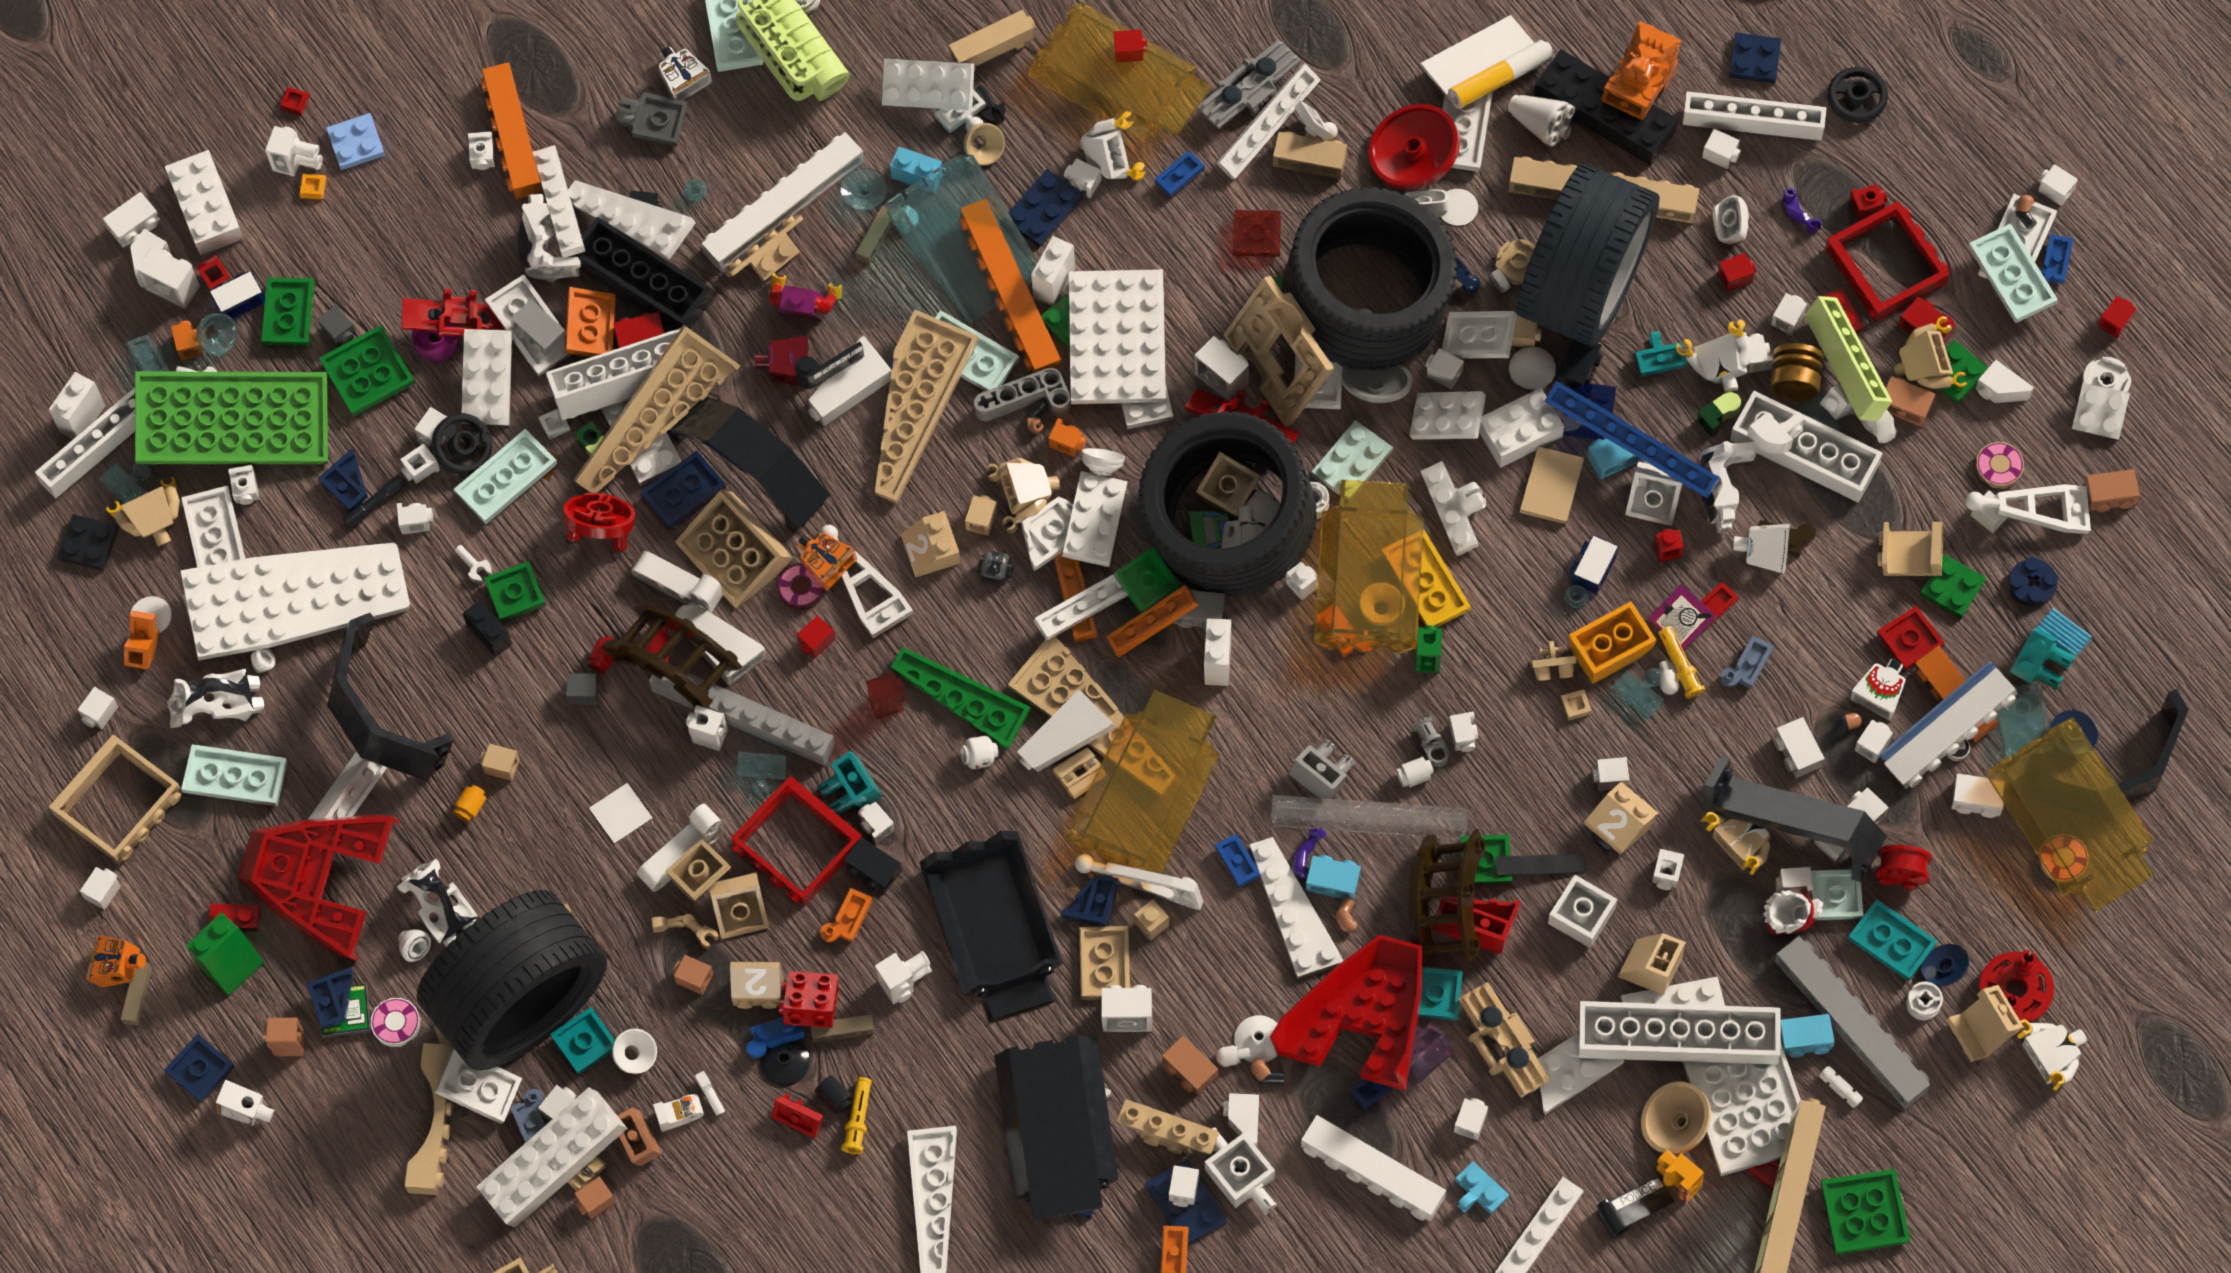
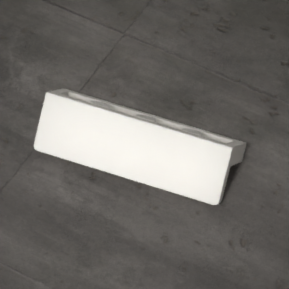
M356 751L308 819L353 816L387 767L362 759Z

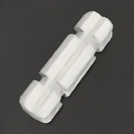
M1826 1067L1820 1073V1078L1825 1083L1829 1082V1087L1842 1099L1846 1098V1102L1852 1108L1857 1107L1862 1102L1863 1097L1857 1091L1854 1093L1852 1091L1854 1088L1840 1075L1836 1076V1072L1831 1067Z

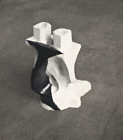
M542 194L529 195L528 204H523L522 206L523 216L518 235L520 259L525 262L526 275L536 279L547 280L548 282H554L559 278L579 277L581 262L578 257H553L547 253L549 240L555 235L547 203H544Z
M1726 441L1707 448L1700 453L1701 467L1720 478L1708 499L1701 495L1709 516L1708 522L1709 524H1716L1717 533L1732 531V522L1735 521V512L1739 503V492L1731 484L1726 468L1731 464L1754 461L1756 456L1754 442L1730 443Z
M242 669L226 674H209L204 676L202 680L195 682L175 679L173 693L167 702L171 715L170 728L181 727L182 724L191 722L192 715L198 712L212 714L213 719L237 718L247 721L251 714L260 713L264 708L262 697H251V692H257L260 688L259 676L247 675V670ZM211 693L214 696V700L206 702L204 695ZM229 704L231 709H225L222 705Z
M434 859L429 863L421 864L414 871L402 877L401 880L403 882L397 888L403 893L410 890L414 893L421 906L417 913L434 940L438 943H443L447 947L452 940L456 939L455 932L461 928L464 930L469 925L474 924L473 922L476 921L475 918L478 916L453 882L445 890L438 876L440 869L439 861ZM435 892L439 896V900L435 903L430 902L427 899L428 893ZM450 895H454L457 898V906L452 905L449 898ZM434 912L439 918L437 922L430 920V913Z

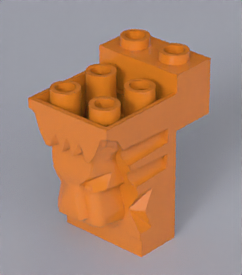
M1639 21L1632 36L1630 46L1626 48L1624 58H1621L1618 68L1604 88L1601 101L1644 120L1658 94L1664 93L1675 74L1678 63L1676 59L1682 40L1674 35L1660 31L1650 24Z

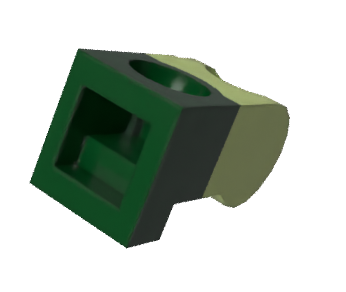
M1725 393L1700 409L1696 420L1708 435L1712 437L1719 432L1720 423L1726 419L1735 418L1739 414L1741 399L1736 393Z
M592 421L574 433L575 441L585 450L589 457L604 438Z

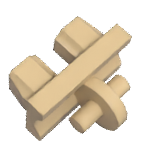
M1548 641V648L1539 649L1540 656L1549 655V659L1530 661V666L1534 668L1537 681L1550 680L1549 666H1558L1559 679L1573 677V664L1576 663V656L1556 658L1557 654H1564V647H1555L1554 641Z

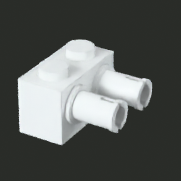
M274 126L265 150L273 171L295 176L300 165L316 170L321 168L323 157L318 155L319 145L300 141L297 132L290 127L284 126L280 128Z
M923 951L906 962L901 961L897 954L894 953L875 965L877 980L893 1004L898 1001L902 1003L912 996L911 993L914 992V982L932 972L929 966L930 961Z

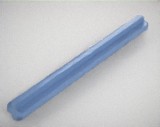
M1990 661L1983 665L1880 754L1883 761L1889 760L1996 667Z

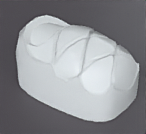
M1424 189L1405 192V195L1409 196L1410 199L1417 200L1420 205L1423 204L1427 207L1428 211H1432L1436 218L1442 217L1448 212V193L1444 190Z
M1732 195L1713 207L1715 232L1718 240L1729 245L1744 241L1748 231V208L1741 197Z
M1887 410L1879 421L1860 420L1864 428L1878 438L1879 443L1890 442L1895 438L1898 431L1894 427V418Z

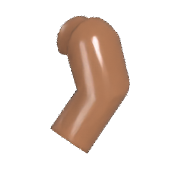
M1344 897L1336 912L1335 919L1342 931L1351 934L1357 929V923L1353 921L1350 915L1355 902L1350 898Z

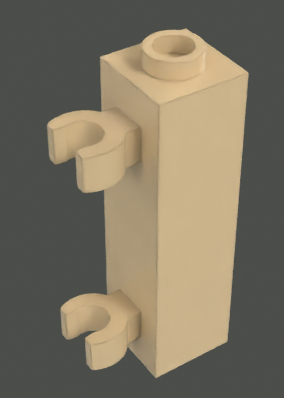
M1021 10L949 44L950 57L954 63L974 64L975 71L976 66L1013 48L1019 50L1025 47L1026 42L1034 39L1035 23L1031 16L1027 17L1025 12Z

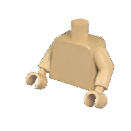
M1022 458L1001 463L999 467L996 464L987 466L988 473L996 471L994 474L988 475V479L991 482L1001 479L1011 513L1016 514L1014 518L1007 516L1003 519V525L1013 522V526L1006 530L1008 533H1014L1018 528L1017 524H1022V521L1026 518L1037 515L1046 506L1052 491L1059 490L1060 487L1057 476L1047 477L1041 464H1033Z

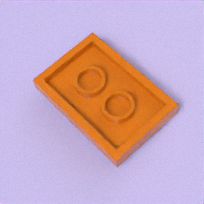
M569 287L567 293L564 353L594 357L613 350L616 294Z

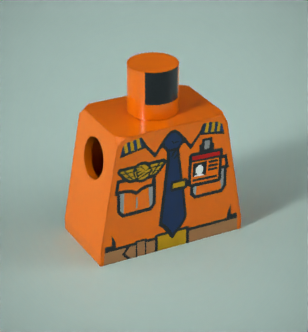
M820 533L815 540L804 534L797 543V546L804 550L800 556L802 564L826 591L857 560L855 550L852 547L826 533Z
M96 935L86 979L99 987L131 982L134 979L136 968H143L145 966L146 958L144 954L140 953L138 947L128 941Z

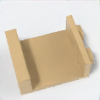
M1884 522L1883 531H1879V546H1883L1882 552H1878V567H1882L1883 575L1942 576L1944 535L1942 522H1932V531H1890L1889 522Z
M1999 985L1982 989L1977 994L1979 1000L1962 1014L1946 1019L1971 1062L1988 1057L2024 1028Z

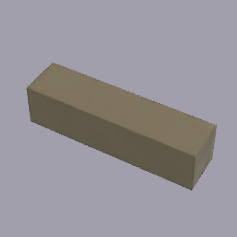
M882 205L856 251L857 260L870 265L895 220L896 212Z
M146 963L143 968H136L134 979L129 983L121 1016L123 1024L139 1026L152 972L150 963Z
M872 1014L834 1020L833 1028L811 1026L813 1043L875 1034Z

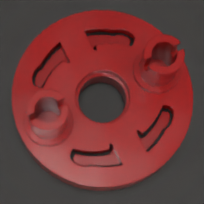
M585 493L584 495L573 497L565 503L563 523L567 527L566 539L579 541L581 535L598 539L613 538L612 549L617 551L626 550L628 533L634 528L635 510L630 504L615 496L603 493Z
M2030 950L2007 952L1996 956L1982 971L1978 983V993L1982 989L1999 985L2019 1020H2027L2029 1023L2036 1022L2047 1012L2054 996V982L2048 968L2037 959L2033 951L2030 955ZM2010 983H2019L2023 986L2025 994L2019 998L2017 995L2012 997L2013 994H2008L2006 986Z

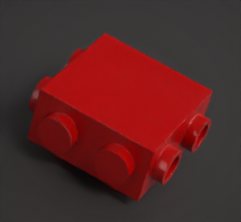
M789 971L788 981H783L782 995L785 998L780 999L779 1014H783V1024L833 1028L839 993L838 975Z

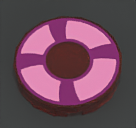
M802 563L787 567L781 573L777 584L781 601L786 606L798 610L813 608L821 601L825 590Z

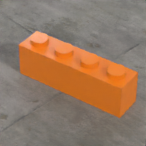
M1937 646L1915 662L1919 668L1915 672L1923 683L1928 681L1933 688L1930 692L1938 702L1944 700L1966 681L1940 646ZM1996 719L1988 724L1984 722L1977 728L1979 731L1972 738L1975 743L1999 726Z

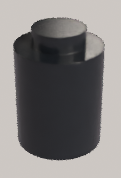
M833 1075L825 1078L814 1091L835 1114L839 1112L843 1114L852 1106L851 1100L853 1096Z

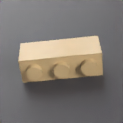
M1289 131L1285 133L1279 132L1273 154V167L1342 179L1347 157V144H1343L1338 140L1326 141L1313 136H1300Z

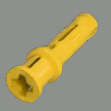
M1672 626L1659 631L1658 634L1677 671L1676 678L1681 681L1686 692V699L1703 693L1706 689L1704 686H1701L1695 674L1697 672L1695 667L1690 666Z
M859 1077L856 1079L850 1121L845 1124V1142L841 1145V1150L846 1153H863V1134L867 1132L864 1121L872 1080ZM861 1095H862L861 1104H860V1110L858 1111V1109H859V1103H860V1097H861Z

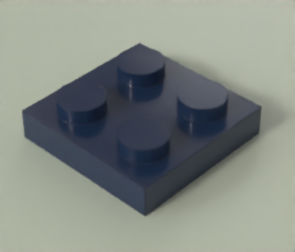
M1735 32L1729 77L1775 83L1781 38Z
M197 1034L164 1069V1072L202 1103L235 1066Z

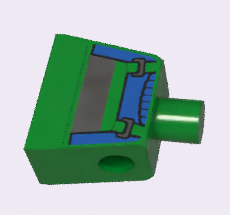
M1190 511L1189 526L1192 542L1204 547L1221 548L1224 525L1229 521L1228 514L1226 512Z

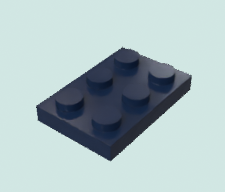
M1046 169L1003 220L1005 224L1041 248L1082 201L1084 196L1076 188L1049 169Z
M695 451L640 491V494L665 525L671 529L715 497L720 490L723 491L726 488V484L700 453Z
M1189 1159L1175 1165L1194 1169ZM1172 1167L1146 1182L1145 1186L1170 1226L1189 1228L1188 1245L1226 1224L1227 1220L1200 1177L1198 1179L1194 1205L1188 1204L1187 1207H1180L1169 1201V1190L1174 1168Z

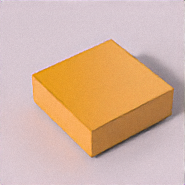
M302 174L300 198L323 200L326 176Z

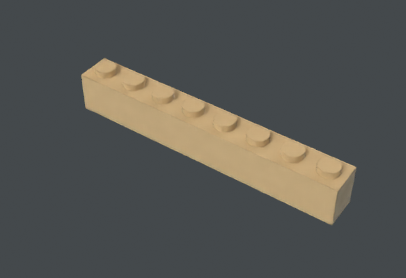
M1514 157L1509 192L1557 200L1565 183L1577 166L1572 164L1566 166L1559 165L1548 160L1543 162L1536 161L1529 157ZM1618 172L1611 173L1614 176L1627 180V182L1630 181L1640 187L1658 193L1660 201L1656 215L1657 218L1693 224L1699 188H1694L1688 184H1671L1665 180H1648L1642 176L1629 177Z

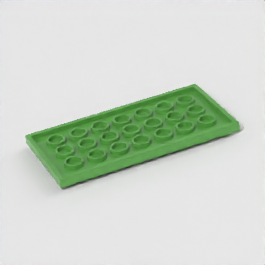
M135 371V464H328L327 372Z

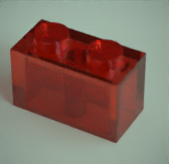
M894 672L866 681L868 697L876 720L904 711L902 703L906 701L904 687L901 679L896 680Z

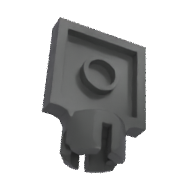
M645 92L637 100L625 97L620 99L618 103L620 106L616 111V123L631 127L633 129L632 137L678 146L688 102Z

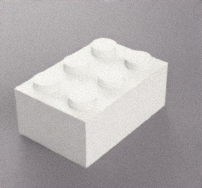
M1542 388L1482 416L1479 433L1500 468L1536 451L1538 446L1544 447L1563 438L1564 425L1554 408L1544 402L1546 395Z

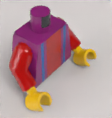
M776 273L772 274L769 301L771 305L779 306V314L822 321L823 314L829 313L836 300L842 298L841 284L838 287H833V283L828 284V294L824 297L815 290L785 285L786 275L777 277L775 276Z

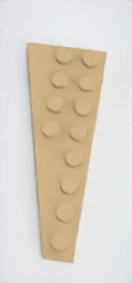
M683 325L577 474L574 481L591 493L600 491L620 470L632 463L634 458L644 449H648L653 441L661 434H665L689 413L688 411L700 400L705 399L707 394L717 385H721L725 381L724 379L733 371L738 370L740 365Z
M1057 635L1047 641L1045 639L1009 682V689L1049 718L1077 690H1080L1116 726L1112 731L1087 744L1160 798L1175 782L1176 776L1159 756L1157 757L1144 738L1125 719L1107 694L1092 680L1085 668L1071 655L1069 649L1065 648L1060 642Z

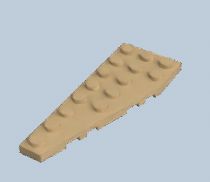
M914 310L894 350L890 390L883 428V441L881 442L880 463L878 464L875 486L876 495L894 503H898L979 341L977 335L917 310Z

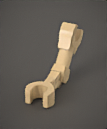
M691 914L670 919L665 917L652 918L653 933L663 932L672 927H687L696 934L700 945L707 950L710 948V944L705 940L706 937L711 936L716 941L719 939V935L714 929L705 925L702 927Z

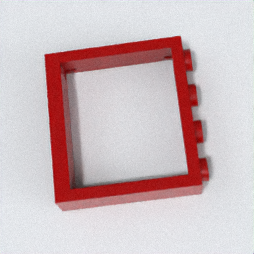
M1900 201L1827 238L1825 250L1874 322L1913 303L1918 296L1922 298L1946 285L1950 275L1947 264L1940 261L1935 247L1926 241L1922 228L1919 225H1915L1911 219L1912 216L1906 206L1903 207ZM1896 217L1935 275L1881 302L1842 244Z
M789 776L731 837L733 844L732 849L739 857L743 858L745 856L751 861V866L757 872L766 873L769 876L768 880L776 888L782 887L787 891L786 895L794 903L800 902L806 906L845 864L844 859L863 836L792 776ZM790 796H793L848 842L845 848L803 892L745 844Z

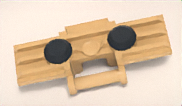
M1488 982L1458 998L1478 1030L1471 1034L1468 1039L1470 1043H1474L1489 1066V1072L1492 1076L1504 1071L1520 1098L1551 1081L1531 1050L1536 1045V1042L1518 1014L1510 1015L1506 1011ZM1488 1035L1490 1039H1495L1501 1048L1503 1058L1499 1060V1063L1482 1039L1483 1037Z

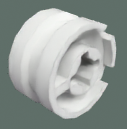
M1917 983L1909 991L1906 1006L1908 1012L1918 1020L1925 1021L1934 1018L1942 1006V992L1933 983ZM1927 998L1929 1002L1927 1005H1924V1002L1920 999Z

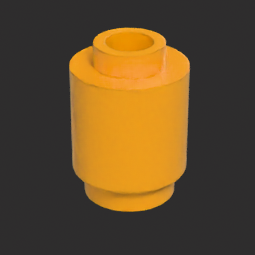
M472 785V787L466 786L454 805L455 810L453 814L460 820L470 823L471 819H475L486 801L485 792L475 785Z

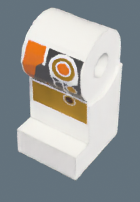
M696 1094L687 1095L664 1104L663 1102L653 1104L661 1132L687 1124L704 1115L699 1097Z

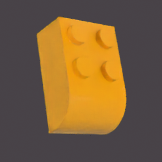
M1630 601L1569 634L1567 646L1573 655L1576 656V660L1591 683L1594 684L1640 659L1654 647L1656 638Z

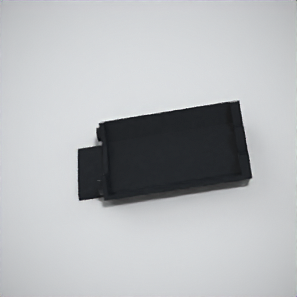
M999 831L985 842L967 841L952 852L934 851L921 860L919 864L962 994L974 995L975 998L981 997L989 1022L1054 1002L1055 998L1047 976L1055 972L1054 969L1063 963L1018 831Z
M1071 1036L1068 1037L1067 1042L1053 1043V1040L1033 1043V1048L1024 1050L1019 1049L1018 1046L1007 1048L995 1055L994 1059L1014 1198L1025 1199V1202H1031L1033 1220L1102 1208L1101 1190L1109 1188V1184L1119 1179L1097 1037Z

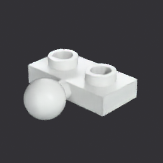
M973 89L972 110L940 109L935 113V118L949 133L963 123H966V130L968 132L974 125L983 123L980 118L973 116L986 107V103Z
M1301 100L1295 105V109L1299 114L1298 119L1306 125L1305 130L1311 136L1316 137L1318 135L1327 141L1333 140L1337 136L1338 129L1335 124L1331 122L1324 123L1318 113Z

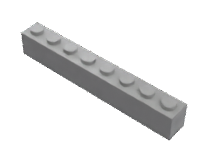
M687 673V677L696 685H701L704 682V679ZM654 675L651 676L649 683L652 692L695 710V707L673 689L675 685L666 677H663L661 680ZM714 684L710 688L708 696L713 702L707 709L723 713L726 724L825 767L835 748L833 735Z
M1800 936L1776 954V964L1821 1015L1830 1014L1831 1025L1900 1105L1904 1109L1908 1108L1928 1092L1930 1087L1928 1076L1922 1070L1918 1071L1915 1068L1909 1054L1905 1051H1900L1896 1046L1897 1043L1893 1036L1888 1032L1885 1034L1879 1027L1880 1023L1877 1018L1872 1014L1869 1015L1863 1009L1864 1005L1861 1000L1855 995L1852 996L1847 991L1845 982L1840 977L1836 978L1832 974L1831 967L1824 959L1817 957L1810 942L1807 940L1803 941Z

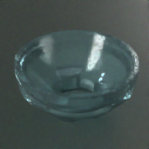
M222 313L209 314L198 325L196 332L197 342L200 344V348L210 355H224L236 343L237 327L233 319L228 315ZM210 326H214L216 331L212 339L206 337V330Z

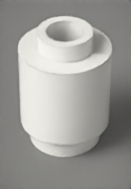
M1421 757L1402 764L1401 768L1396 769L1402 787L1408 786L1410 788L1431 780V774L1434 773L1430 760L1425 761Z

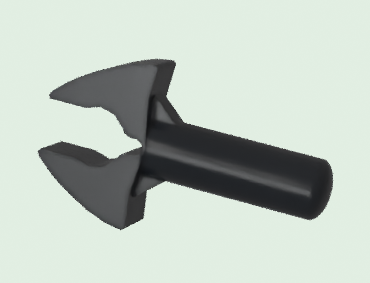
M983 85L978 86L976 92L986 103V111L981 112L983 120L996 126V120L992 116V111L1000 115L1004 122V102L995 104Z

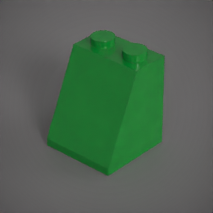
M222 912L186 945L195 964L228 996L235 992L265 963L240 929Z

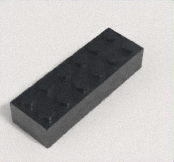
M1560 49L1536 81L1534 96L1564 101L1574 106L1573 120L1651 166L1676 133L1678 119L1652 104L1644 120H1641L1602 102L1604 88L1610 78Z
M599 217L594 220L582 235L585 252L571 256L579 258L581 262L580 269L646 311L659 312L661 320L676 330L680 329L683 325L691 329L713 301L711 288Z

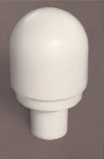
M1662 661L1659 663L1661 671L1658 674L1659 685L1665 694L1672 695L1679 689V680L1676 678L1675 671L1670 670L1668 661Z
M1234 1045L1222 1047L1216 1053L1218 1064L1224 1067L1234 1066L1241 1063V1059L1251 1058L1250 1048L1239 1049L1238 1046Z

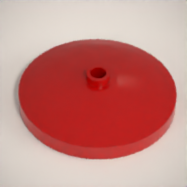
M1429 104L1405 106L1389 114L1375 129L1369 143V161L1380 180L1390 187L1400 190L1424 188L1441 179L1451 169L1460 150V135L1454 121L1444 110Z

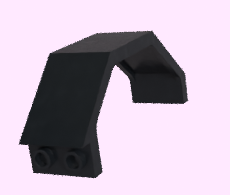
M706 397L702 401L700 400L688 411L689 413L671 427L673 438L679 443L685 438H689L711 447L757 483L783 513L786 527L793 533L797 528H802L811 515L818 511L824 504V501L830 496L788 445L739 407Z
M370 612L351 619L340 645L327 706L362 759L428 781L432 772L438 771L444 766L454 739L450 733H447L427 742H417L384 730L376 725L347 680L351 652L366 645L375 618Z
M2175 689L2168 692L2161 708L2171 731L2154 768L2109 789L2098 792L2056 780L2051 775L2038 752L2030 756L2023 775L2026 785L2030 788L2027 798L2098 818L2156 791L2189 710L2178 690Z

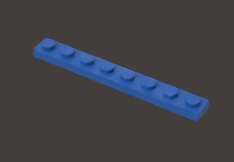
M1556 381L1544 401L1707 499L1720 479L1717 475Z

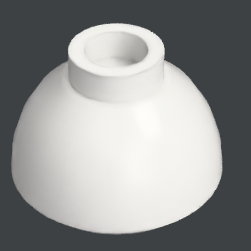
M404 930L398 937L399 951L408 962H415L423 958L431 946V937L423 930Z

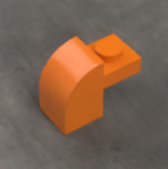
M132 610L129 616L130 636L124 645V666L148 670L158 644L159 629L156 628V614Z

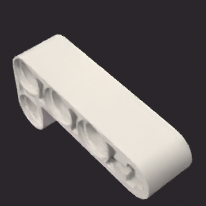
M643 551L631 570V573L636 578L686 605L694 602L710 613L713 612L723 596L720 583L713 577L703 574L701 578H698L648 551Z
M706 804L698 806L689 817L690 824L638 869L637 875L653 892L658 891L671 880L666 870L701 838L711 846L723 834L724 827L722 821Z

